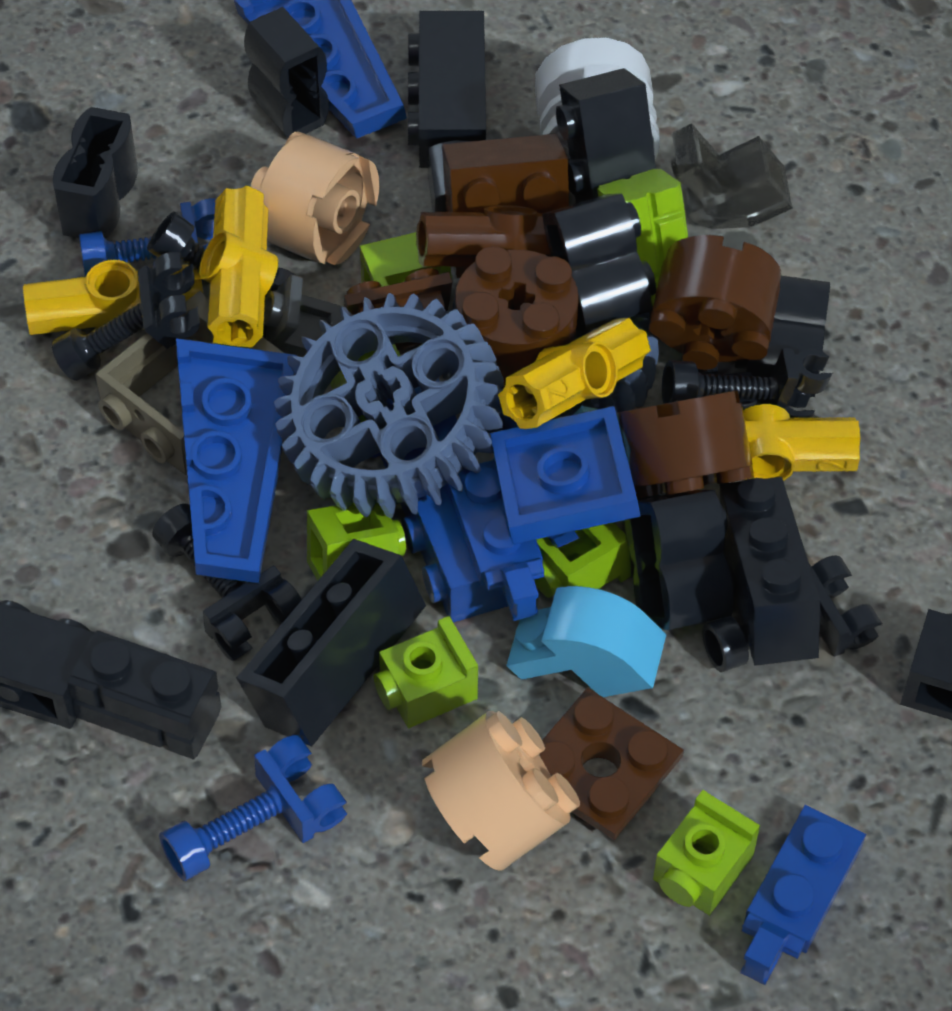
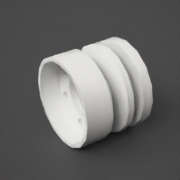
M610 38L580 39L559 47L544 59L536 72L535 96L537 113L540 119V135L557 134L568 160H570L568 143L561 136L556 121V107L562 105L559 85L625 68L646 84L655 159L658 156L660 134L656 124V110L653 106L650 69L643 55L628 43Z

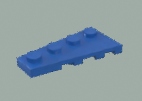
M234 0L238 14L248 24L262 15L284 7L325 53L327 70L322 88L328 95L329 110L356 139L407 119L404 104L352 0Z
M176 338L196 575L259 583L283 451V438L278 434L275 425L283 416H280L276 411L274 401L277 398L287 396L279 387L278 378L295 375L288 364L287 356L297 355Z

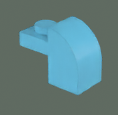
M589 587L556 588L551 607L539 609L536 616L519 620L506 666L521 680L572 670L602 697L651 689L654 686L667 634L639 607L618 595Z

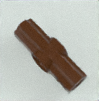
M497 205L484 208V213L421 212L420 220L417 224L416 246L418 249V260L422 266L469 267L475 262L478 252L491 246L502 247L506 250H529L552 257L545 235L542 213H537V210L532 208Z

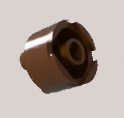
M697 235L673 243L667 251L666 259L663 261L649 322V331L669 347L683 353V361H694L697 369L710 370L715 368L718 362H735L746 359L760 360L768 353L780 292L781 269L771 255L753 244L743 242L741 251L722 246L724 236Z
M491 246L478 252L475 262L465 270L459 279L456 288L455 309L463 315L466 324H475L480 330L484 341L491 346L497 359L496 366L499 367L504 379V386L501 389H504L506 385V377L536 362L539 353L544 348L564 346L576 340L578 289L572 277V269L564 259L548 257L529 250H506L502 247Z
M738 390L616 413L637 499L665 493L669 495L702 489L704 485L713 483L723 484L754 478L753 463Z

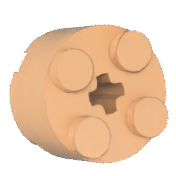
M299 131L292 133L287 139L286 144L274 157L270 166L261 167L251 182L252 188L264 194L263 202L268 208L267 242L318 263L325 264V262L337 265L347 260L361 244L370 226L369 223L362 221L367 203L374 206L377 205L379 175L375 164L357 153Z
M488 711L422 760V766L434 768V771L424 779L432 799L455 834L464 844L475 836L489 850L480 856L479 859L487 866L502 871L570 822V813L580 806V801L572 786L561 774L555 773L552 776L550 775L539 756L545 750L544 743L526 719L520 717L514 723H511L500 711Z

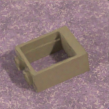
M199 291L186 301L187 312L179 316H185L189 311L198 306L200 327L194 335L184 340L213 343V334L207 328L209 297ZM146 333L95 374L100 396L98 407L110 425L118 430L125 428L141 440L145 450L156 461L160 463L168 461L184 475H187L183 427L181 429L140 398L143 393L178 366L176 344L166 349L151 335ZM263 337L250 348L283 353Z

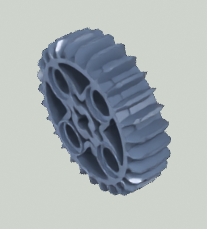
M388 293L384 307L375 309L370 299L364 297L363 312L352 315L346 307L341 306V322L332 327L326 321L320 320L319 326L323 335L317 341L307 337L301 338V342L307 351L304 357L287 356L288 364L295 375L278 378L279 387L287 395L274 401L276 411L280 416H283L275 425L278 434L283 438L282 447L285 455L291 464L295 466L294 469L303 482L307 485L310 484L316 494L323 500L332 497L337 507L343 511L348 509L354 502L359 512L368 517L375 504L379 503L385 515L392 519L398 502H405L413 514L418 512V498L426 495L435 504L441 505L440 488L450 484L456 490L462 491L463 485L458 474L464 469L478 474L481 471V467L475 454L477 452L494 453L492 440L488 433L503 430V422L498 413L502 411L498 394L502 391L504 379L499 367L496 366L497 359L491 346L484 341L480 330L475 324H466L463 315L457 309L447 314L443 305L437 299L431 301L424 309L418 296L413 293L410 295L405 306L399 307L394 295ZM403 342L422 343L421 346L399 357L392 346L395 343ZM375 351L370 358L358 361L365 353ZM342 371L347 383L324 394L332 379L338 372ZM457 371L448 380L436 381L438 377L446 372ZM420 386L422 392L416 394L414 389ZM387 399H392L394 409L391 411L387 408ZM461 413L452 430L440 441L433 426ZM364 415L366 421L361 423L358 417ZM344 427L335 437L324 439L331 430ZM426 448L417 458L404 460L406 455L412 450ZM380 452L388 464V468L381 470L353 468L360 462Z

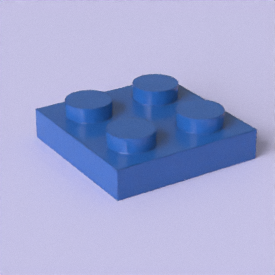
M614 406L552 419L532 429L516 427L490 433L513 544L640 517L638 500Z

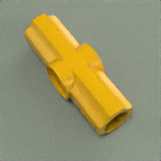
M247 185L238 189L226 188L215 200L213 238L204 251L200 262L199 275L202 280L210 283L207 328L213 334V343L252 348L263 337L265 295L274 282L278 269V257L267 251L268 208L263 202L264 194Z
M121 260L99 262L90 269L86 277L29 283L23 286L24 304L30 335L68 331L73 328L95 327L96 329L141 303L138 270ZM188 264L182 265V269H180L179 271L175 272L174 274L180 273L184 268H186V267L189 266V265H188ZM194 269V285L191 290L182 294L185 295L186 301L199 291L203 293L202 279L199 272Z
M618 318L567 345L544 348L539 353L536 362L506 377V385L503 391L498 394L503 415L512 418L520 429H532L539 427L586 399L609 396L613 392L617 381L643 367V359L651 351L646 331L636 327L630 318Z
M772 404L754 405L743 410L754 478L782 477L783 481H785L793 472L858 470L860 461L859 420H856L855 417L790 418L789 413L784 408Z

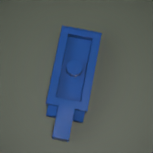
M495 460L479 463L481 471L478 474L464 469L458 474L463 490L458 491L450 484H446V488L481 587L486 586L488 591L502 588L513 621L538 615L536 599L539 598V594L534 580L544 577L543 557L537 540L517 544L512 543Z
M804 805L747 909L741 931L754 938L744 955L745 963L741 969V974L766 985L783 952L796 959L799 958L801 952L807 953L863 846L866 837L865 833Z

